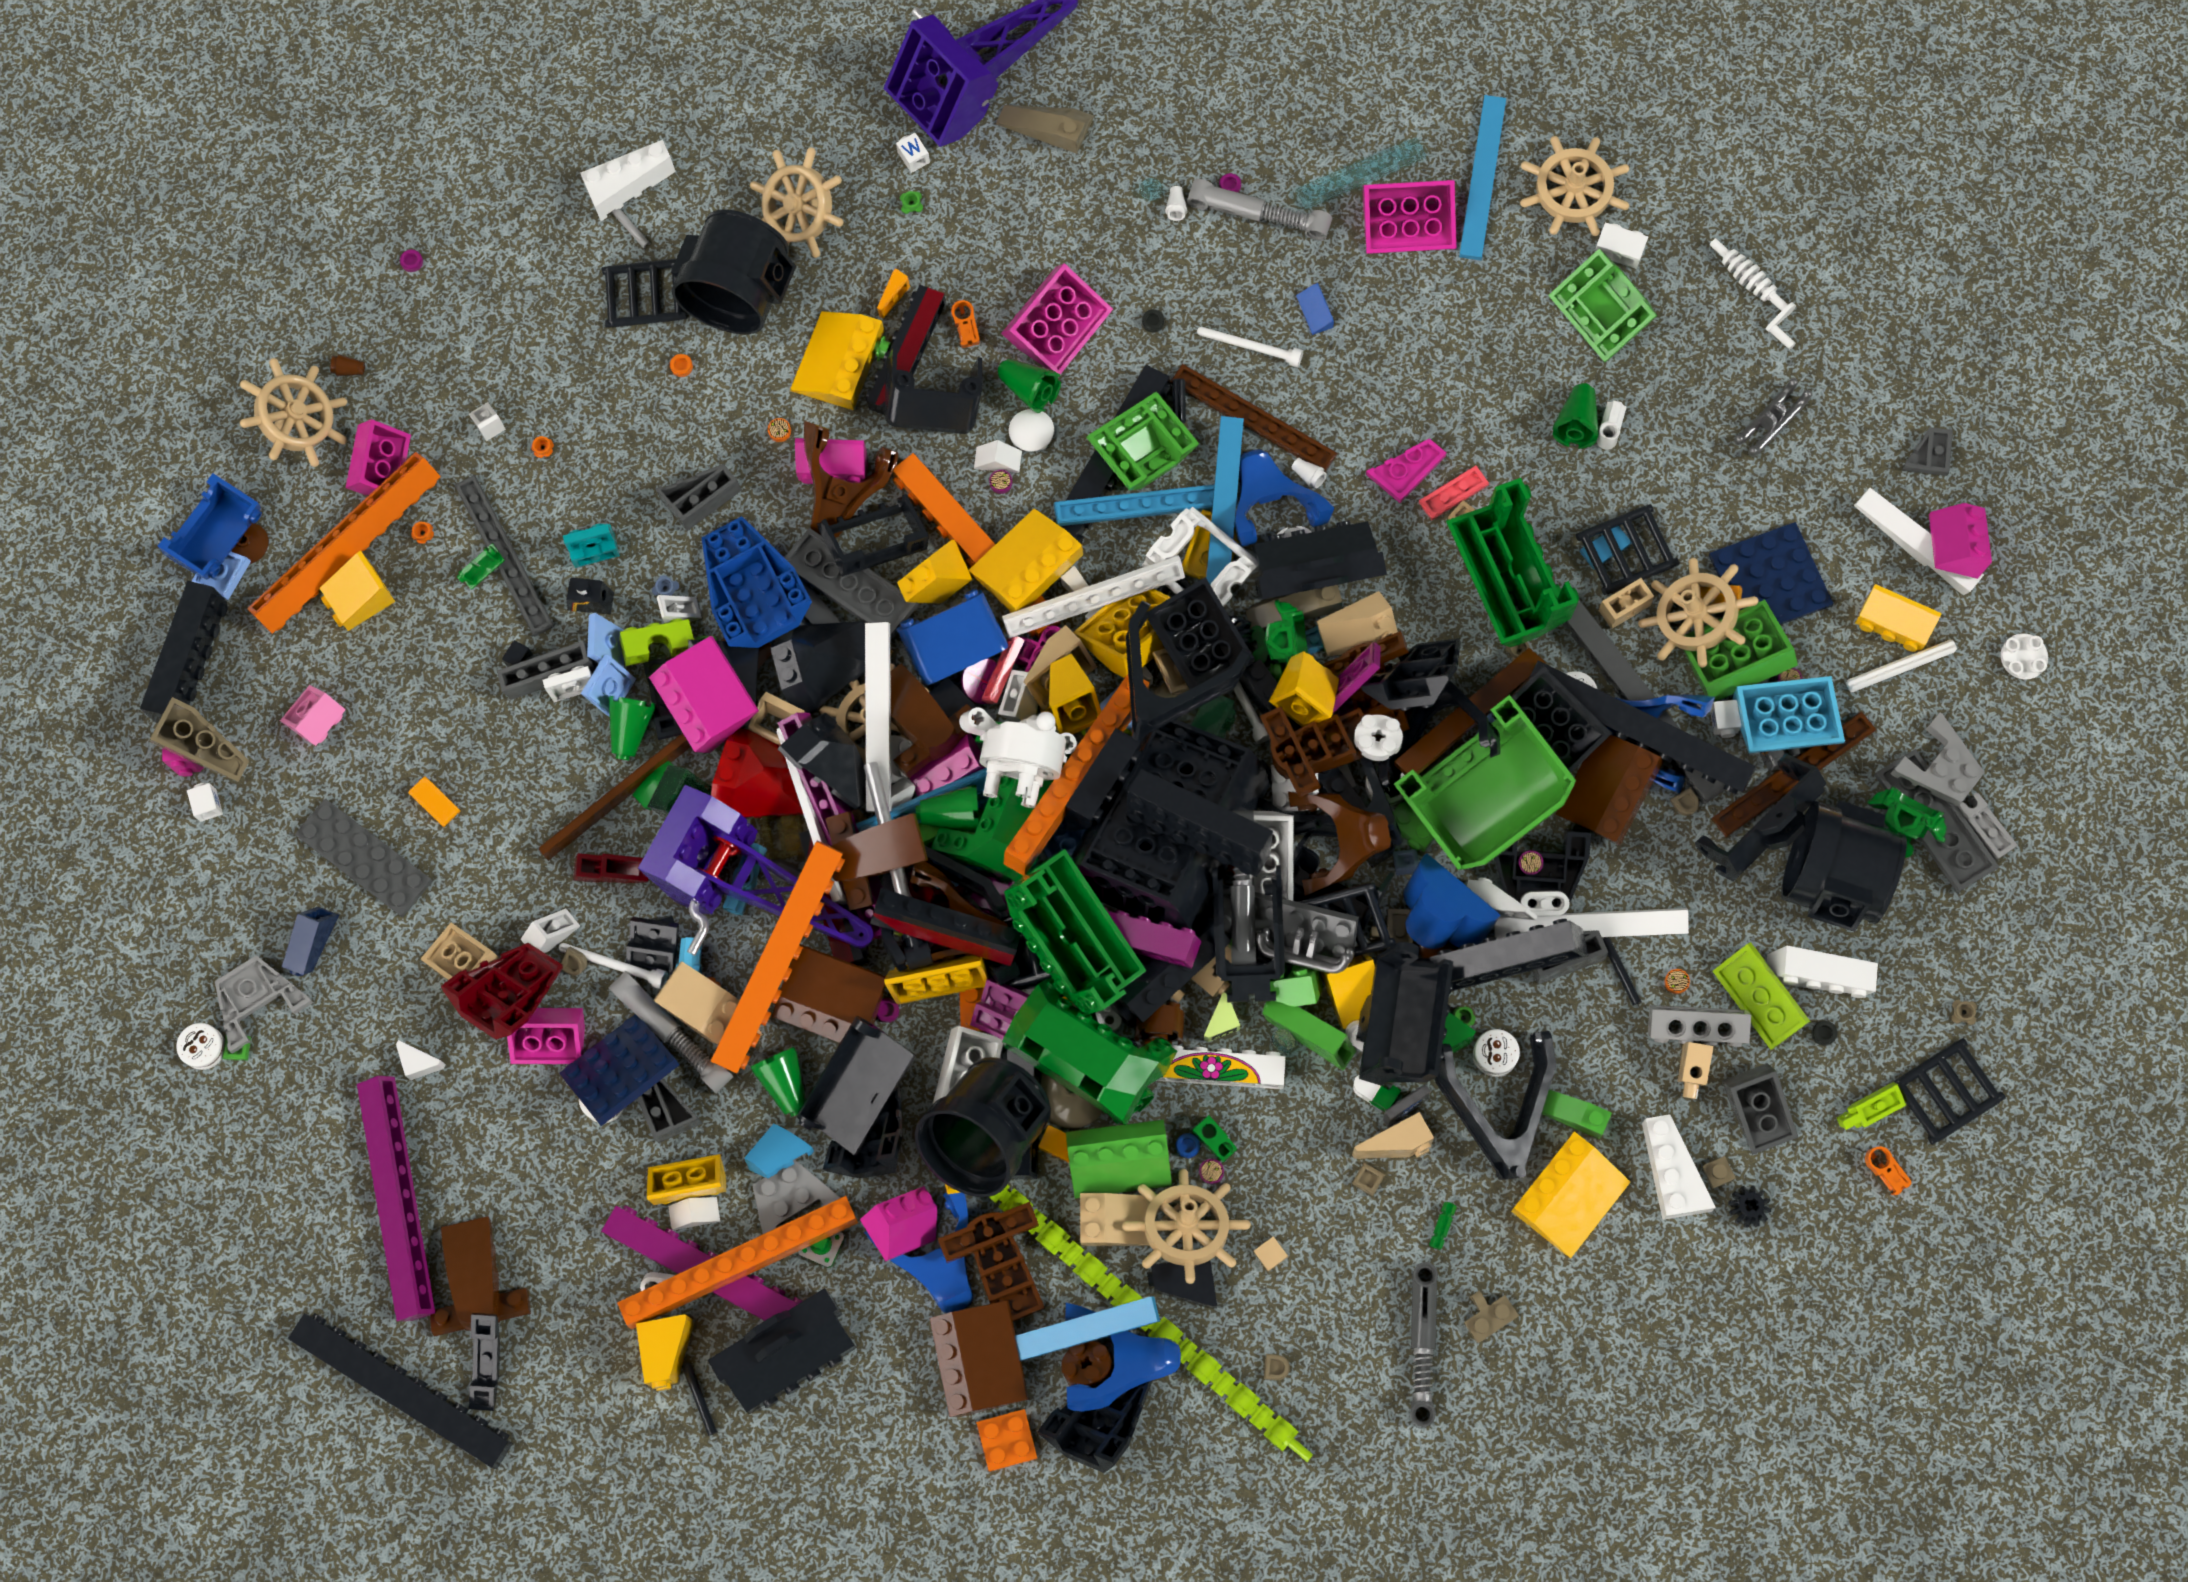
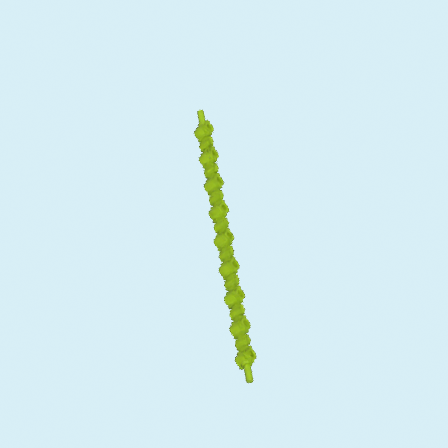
M1009 1185L1000 1193L989 1197L995 1203L999 1200L1002 1202L998 1208L1003 1212L1030 1202L1015 1188L1011 1192L1007 1191L1010 1188ZM1037 1209L1034 1210L1039 1226L1028 1230V1232L1032 1235L1037 1232L1039 1235L1035 1239L1054 1256L1058 1252L1062 1253L1059 1258L1069 1267L1073 1264L1076 1265L1072 1271L1092 1288L1095 1284H1098L1099 1287L1096 1290L1107 1300L1112 1296L1114 1298L1110 1302L1112 1306L1116 1307L1143 1299L1127 1284L1123 1288L1119 1287L1122 1282L1112 1273L1108 1276L1105 1275L1108 1268L1089 1252L1083 1256L1082 1253L1085 1250L1075 1241H1072L1070 1244L1067 1242L1071 1238L1070 1235L1052 1220L1046 1224L1047 1217ZM1163 1317L1160 1322L1140 1327L1145 1332L1148 1328L1151 1330L1148 1335L1149 1337L1167 1338L1176 1342L1180 1347L1181 1363L1183 1365L1186 1361L1190 1363L1186 1369L1204 1385L1211 1381L1213 1385L1210 1388L1221 1398L1226 1394L1228 1397L1224 1402L1244 1419L1249 1414L1251 1416L1249 1422L1260 1431L1263 1427L1267 1429L1263 1435L1282 1452L1288 1446L1306 1462L1310 1460L1313 1454L1295 1439L1299 1432L1280 1415L1273 1419L1272 1416L1275 1413L1264 1403L1259 1407L1257 1403L1261 1399L1241 1382L1235 1386L1234 1382L1236 1379L1225 1370L1221 1374L1219 1370L1222 1366L1203 1349L1196 1353L1195 1350L1198 1347L1187 1337L1182 1341L1180 1338L1184 1333L1172 1322Z

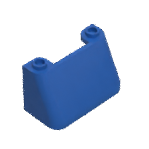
M214 473L206 481L210 485L207 493L203 491L201 494L203 499L178 532L173 531L171 533L172 539L168 540L164 537L157 546L164 556L206 580L217 576L220 571V565L252 523L255 524L262 514L260 512L261 506L258 502Z
M977 589L964 593L965 597L962 599V603L922 621L913 620V618L906 619L900 623V627L896 628L916 674L923 685L935 683L996 655L1009 647L981 589L978 591Z

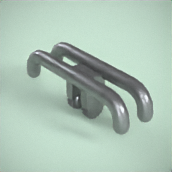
M1791 378L1784 389L1741 434L1735 436L1734 443L1742 445L1760 426L1768 431L1755 446L1749 448V456H1757L1810 400L1812 392L1805 390L1796 403L1786 412L1787 409L1782 403L1798 384L1797 379Z
M1299 927L1296 931L1293 948L1284 946L1285 963L1332 974L1343 972L1354 957V950L1352 948H1347L1340 959L1316 954L1319 933L1315 931L1310 935L1308 950L1303 951L1304 929ZM1262 928L1256 936V947L1264 957L1273 959L1275 957L1274 943L1270 940V930Z

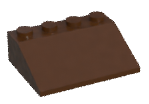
M1610 735L1582 762L1575 776L1576 782L1564 806L1557 810L1556 815L1620 846L1664 762L1663 759L1635 744Z
M799 944L803 949L797 960L793 958L791 960L789 968L792 969V972L787 982L783 981L780 988L782 992L775 1004L772 1017L839 1043L856 1016H860L875 1024L886 986L884 982L886 976Z
M1008 1301L954 1311L929 1318L949 1417H964L1029 1400Z

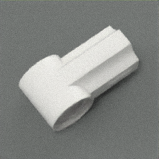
M1612 401L1606 404L1596 441L1602 449H1612L1618 441L1626 411V406L1622 402ZM1604 434H1610L1612 437H1606Z

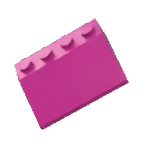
M1455 180L1362 185L1366 254L1456 249Z
M1064 263L1052 270L1001 334L1017 349L1043 367L1061 374L1111 313L1113 308Z
M709 636L665 662L649 676L694 752L711 753L759 712L713 636Z

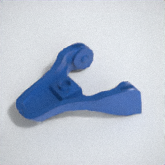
M1255 449L1241 454L1239 467L1241 494L1235 516V530L1240 546L1244 547L1257 542L1255 526L1245 516L1251 506L1258 502L1259 504H1264L1281 499L1282 495L1294 496L1306 508L1307 518L1312 527L1328 524L1334 507L1317 492L1294 483L1286 477L1276 466L1268 452Z
M1681 694L1666 695L1650 700H1619L1656 718H1659L1664 711L1679 705L1678 708L1688 713V715L1703 718L1711 711L1715 697ZM1607 727L1612 732L1611 735L1615 736L1616 731ZM1629 737L1627 742L1636 745L1638 741ZM1660 768L1654 782L1680 794L1685 780L1682 774L1675 772L1673 769Z
M944 1193L946 1209L951 1210L954 1218L958 1217L959 1220L955 1232L966 1228L969 1220L965 1194ZM865 1231L864 1233L866 1234V1236H867V1237L870 1239V1241L874 1244V1242H873V1240L871 1239V1237H870V1235L868 1234V1232ZM940 1247L923 1256L908 1257L900 1255L890 1260L922 1283L943 1313L963 1310L971 1304L973 1293L967 1275L966 1256L947 1263Z
M1066 1303L1065 1321L1092 1314L1095 1311ZM1129 1331L1108 1336L1114 1346V1369L1111 1377L1097 1388H1091L1083 1384L1066 1387L1068 1409L1073 1411H1089L1107 1407L1126 1391L1176 1372L1181 1363L1179 1345L1171 1339L1144 1337Z

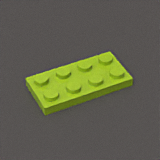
M1751 942L1712 971L1741 1010L1749 1011L1751 1014V1024L1770 1050L1780 1045L1810 1022Z

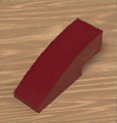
M577 853L575 857L574 881L647 883L648 877L638 869L643 860L641 857L604 853L601 856Z

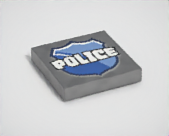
M1422 1085L1387 1109L1383 1117V1122L1386 1126L1389 1127L1426 1102L1431 1092L1426 1085Z

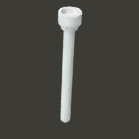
M1204 327L1197 329L1199 336L1286 359L1290 366L1299 368L1303 357V350L1294 348L1287 351Z
M1238 681L1233 690L1253 726L1252 736L1256 744L1270 740V737L1257 716L1240 681Z
M566 943L559 945V951L565 953L567 948L571 946L582 952L587 961L621 972L626 971L630 975L648 980L652 987L662 989L668 978V972L661 969L649 971Z

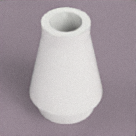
M1180 186L1170 188V195L1165 209L1168 218L1173 221H1180L1187 214L1183 188Z
M1297 458L1292 465V470L1309 487L1319 488L1326 479L1327 474L1322 467L1306 462L1301 458Z

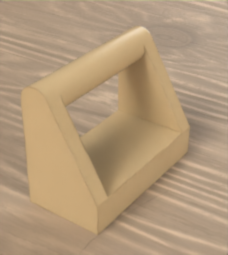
M765 692L757 706L759 712L752 717L748 730L780 746L778 735L760 726V723L768 713L783 720L795 713H805V711Z

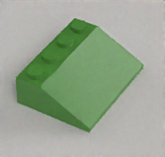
M1766 600L1739 611L1733 630L1745 637L1746 641L1743 645H1739L1727 637L1718 645L1706 649L1707 665L1703 668L1698 666L1697 651L1683 650L1705 696H1714V702L1734 694L1737 686L1757 684L1798 666L1795 650ZM1709 625L1704 626L1705 634L1714 630ZM1695 631L1686 634L1685 637H1695Z
M1164 1120L1066 1132L1075 1199L1080 1198V1193L1114 1194L1137 1191L1138 1186L1141 1184H1145L1150 1189L1172 1186Z

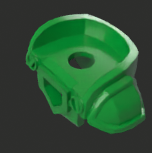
M1275 600V607L1282 620L1267 624L1266 632L1258 625L1251 628L1255 630L1252 633V638L1257 641L1258 647L1252 654L1255 659L1254 662L1261 659L1265 663L1268 655H1270L1271 660H1278L1279 663L1288 664L1292 656L1303 651L1308 653L1303 610L1298 611V608L1294 607L1291 603Z
M1893 786L1890 789L1878 792L1871 800L1867 801V804L1872 808L1888 809L1884 823L1892 832L1906 835L1907 848L1905 858L1913 855L1914 849L1910 844L1912 838H1924L1928 830L1938 842H1945L1947 826L1944 822V812L1931 809L1911 799Z

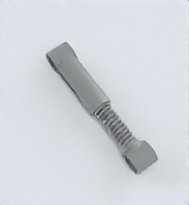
M1195 179L1193 181L1187 198V204L1193 208L1201 210L1209 208L1259 222L1265 218V221L1269 220V222L1273 221V223L1276 221L1277 224L1280 222L1281 225L1284 223V226L1288 224V227L1292 225V228L1296 227L1298 229L1299 227L1300 230L1305 231L1307 237L1318 241L1326 240L1332 222V216L1325 211L1313 210L1310 214H1304L1303 212L1300 214L1299 211L1296 213V210L1292 212V209L1288 211V208L1284 210V207L1280 209V206L1277 208L1276 205L1273 207V204L1269 206V203L1266 205V200L1215 187L1204 179Z
M626 971L608 987L664 1043H670V1046H673L680 1055L682 1054V1057H685V1060H688V1063H691V1066L697 1069V1072L700 1074L699 1078L714 1093L717 1094L733 1078V1075L726 1068L711 1062L709 1056L706 1057V1053L703 1054V1050L700 1051V1048H697V1045H694V1042H691V1039H688L685 1033L682 1034V1026L666 1010L655 1003L654 999Z

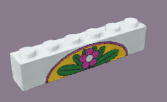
M1172 1045L1177 1050V1053L1166 1074L1156 1080L1163 1082L1283 1089L1285 1056H1280L1281 1053L1266 1052V1055H1258L1253 1050H1242V1053H1232L1231 1049L1224 1048L1217 1049V1052L1208 1051L1205 1047L1183 1050L1182 1046Z

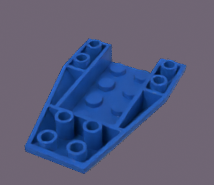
M741 516L702 537L711 609L729 646L759 648L800 625L812 601L795 568L751 524Z

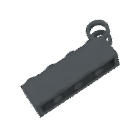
M580 641L497 671L502 692L510 699H515L544 689L543 680L547 679L551 674L567 673L572 668L578 666H588L593 674L599 663L595 664V661L587 656L588 644Z

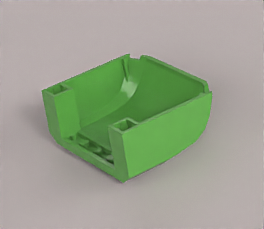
M1510 695L1490 709L1497 718L1491 724L1500 733V755L1490 758V746L1486 748L1480 746L1478 733L1425 775L1420 776L1412 769L1394 783L1458 870L1489 863L1564 806L1576 782L1571 772Z

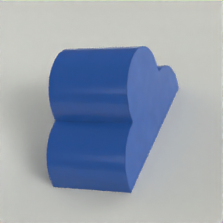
M1427 853L1420 860L1403 891L1404 900L1411 909L1405 921L1407 933L1417 944L1426 948L1438 949L1444 947L1449 942L1459 948L1461 945L1474 943V945L1482 944L1501 916Z

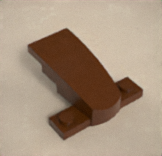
M1401 631L1375 641L1381 647L1380 668L1375 673L1381 674L1386 671L1384 667L1386 666L1385 662L1409 653L1405 637ZM1372 642L1356 645L1342 654V656L1321 665L1330 669L1332 674L1338 677ZM1361 687L1350 696L1353 701L1354 710L1361 708L1364 716H1388L1400 723L1402 732L1410 729L1405 711L1400 709L1390 710L1363 692ZM1381 734L1374 735L1377 741L1384 738Z
M899 664L890 671L891 722L897 726L903 736L914 744L893 759V762L902 773L910 778L931 761L940 759L950 753L957 746L960 739L968 734L961 728L959 719L964 712L972 708L966 704L948 718L924 686L905 666Z
M1282 706L1260 716L1271 739L1273 765L1281 776L1285 779H1290L1299 798L1321 788L1315 776L1316 773L1330 770L1364 757L1362 751L1358 747L1356 748L1354 744L1355 729L1364 717L1361 708L1341 717L1336 714L1318 724L1313 721L1295 732Z
M850 812L825 818L832 842L831 847L843 852L841 858L845 859L840 872L834 871L832 878L843 883L850 911L875 905L868 877L886 874L890 871L928 861L915 813L879 824L857 834Z
M1030 1202L1003 1213L992 1212L983 1214L972 1220L966 1228L938 1238L947 1263L974 1253L989 1303L1008 1301L1013 1322L1045 1309L1034 1280L1013 1238L1039 1226Z
M489 1216L441 1227L444 1260L454 1305L435 1309V1314L430 1315L431 1332L434 1337L464 1329L471 1331L472 1313L496 1314L498 1323L502 1320L531 1314L527 1288L499 1294L496 1250L493 1243L492 1225Z

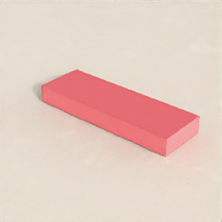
M1475 465L1420 499L1419 504L1432 521L1461 503L1462 500H1466L1487 487L1489 482Z
M1017 636L1007 639L1009 647L1001 652L981 701L987 704L998 702L1024 640Z

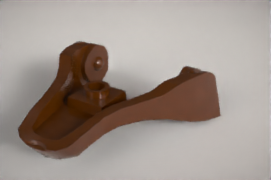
M804 421V451L814 489L810 528L821 535L817 523L826 519L829 526L837 524L836 517L842 516L844 521L850 520L866 499L886 485L896 466L898 452L881 446L875 459L876 472L860 482H849L829 475L819 463L820 453L823 452L828 443L829 429ZM843 531L835 533V538L839 537Z
M1288 791L1290 807H1297L1298 811L1308 810L1310 812H1315L1317 808H1320L1331 816L1336 825L1340 847L1338 861L1331 870L1320 868L1318 872L1309 873V878L1302 880L1305 896L1335 883L1350 879L1354 876L1358 867L1369 857L1390 848L1391 837L1385 815L1354 807L1343 800L1340 794L1317 792L1309 793L1299 798L1296 792Z
M924 861L914 865L910 882L922 888L939 887L945 892L949 900L950 909L1008 926L1004 921L994 918L972 905L963 897L945 874L931 864ZM896 941L905 956V942ZM939 944L930 948L933 961L952 955L969 954Z

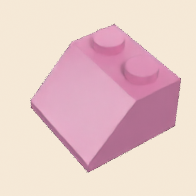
M309 685L280 721L306 741L316 746L325 740L329 729L342 719L345 709L325 692Z

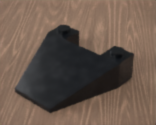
M1564 829L1563 853L1537 851L1543 858V867L1536 874H1526L1519 867V857L1526 850H1517L1518 841H1516L1494 858L1502 890L1519 903L1521 897L1529 891H1561L1568 897L1570 905L1590 857L1591 832L1588 830ZM1558 898L1552 901L1554 907L1559 906L1561 903ZM1530 899L1528 901L1529 907H1534L1536 905L1535 899Z

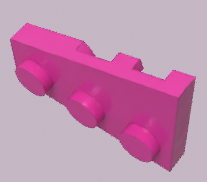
M1429 438L1406 450L1405 453L1396 458H1390L1384 464L1367 470L1366 475L1396 501L1401 503L1446 457L1447 453Z

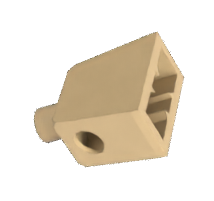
M1692 1042L1683 1044L1678 1082L1684 1083L1682 1097L1697 1099L1699 1085H1707L1713 1046ZM1692 1067L1697 1070L1695 1078L1690 1074Z

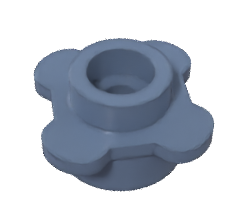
M662 575L652 588V593L655 596H672L679 589V584L677 581H672L667 576Z

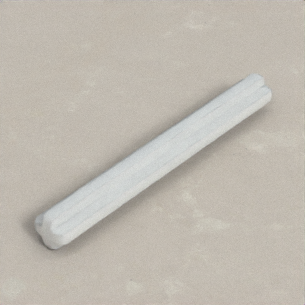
M1951 639L1850 678L1847 680L1846 685L1850 692H1855L1952 654L1957 650L1956 644Z

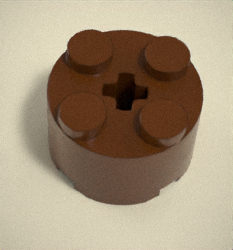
M1168 1002L1166 1005H1162L1143 1023L1136 1018L1134 1039L1139 1042V1038L1145 1040V1044H1148L1159 1038L1168 1041L1171 1045L1172 1042L1178 1041V1045L1183 1042L1185 1016L1184 1011L1180 1009V1004Z
M1095 1341L1070 1347L1064 1355L1061 1364L1062 1373L1069 1386L1083 1384L1091 1388H1097L1111 1377L1114 1369V1363L1107 1348Z

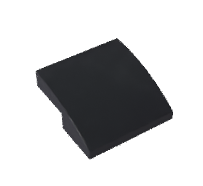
M632 917L630 920L629 943L626 948V963L649 971L661 969L667 971L668 974H672L677 953L679 924Z

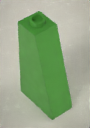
M1267 1001L1264 1005L1262 1014L1269 1023L1280 1030H1286L1295 1040L1342 1071L1356 1053L1354 1046L1345 1033L1298 1006L1292 1007L1277 1001Z

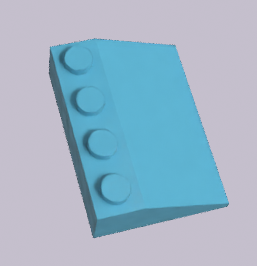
M1832 676L1736 687L1733 700H1737L1741 721L1740 730L1748 753L1842 744L1845 742Z

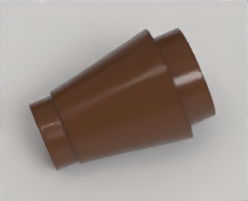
M341 354L332 356L330 372L332 374H336V376L364 375L365 362Z

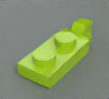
M1892 1082L1851 1104L1847 1108L1848 1112L1841 1114L1836 1119L1839 1126L1845 1130L1853 1126L1865 1128L1906 1106L1898 1084Z

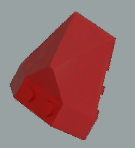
M739 728L726 740L712 782L711 796L741 813L743 817L762 818V816L776 815L777 817L804 815L785 756L778 750L779 745L757 733Z

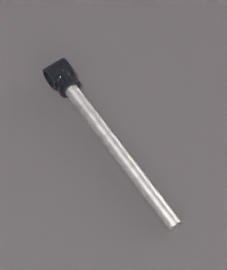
M871 762L865 764L864 770L878 825L891 821L878 763ZM904 868L890 871L895 892L911 897ZM906 934L901 936L902 941L906 944L904 952L909 970L933 964L928 941Z

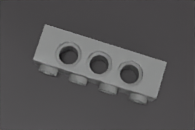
M1649 1005L1648 1035L1650 1038H1654L1655 1042L1667 1043L1669 1039H1674L1682 1044L1686 1042L1693 1043V1041H1703L1705 1045H1718V1042H1727L1728 1046L1741 1047L1742 1043L1749 1044L1751 1014L1748 1010ZM1679 1020L1681 1023L1680 1027L1677 1030H1669L1668 1026L1671 1021ZM1696 1022H1705V1027L1702 1031H1693V1026ZM1721 1023H1729V1030L1727 1032H1718V1027Z

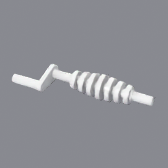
M1715 238L1710 243V246L1723 257L1722 264L1724 266L1730 263L1727 268L1730 273L1736 269L1733 277L1736 280L1740 278L1739 284L1744 286L1749 281L1746 286L1748 291H1752L1755 288L1753 292L1755 296L1758 297L1762 294L1760 298L1762 301L1770 300L1781 310L1766 327V330L1771 332L1789 350L1793 348L1796 343L1777 325L1792 313L1796 305L1793 302L1787 304L1776 294L1777 287L1774 284L1770 286L1771 280L1769 278L1764 279L1766 274L1763 271L1759 272L1760 267L1757 264L1752 266L1753 262L1750 259L1744 261L1746 259L1744 255H1738V251L1735 249L1728 250Z

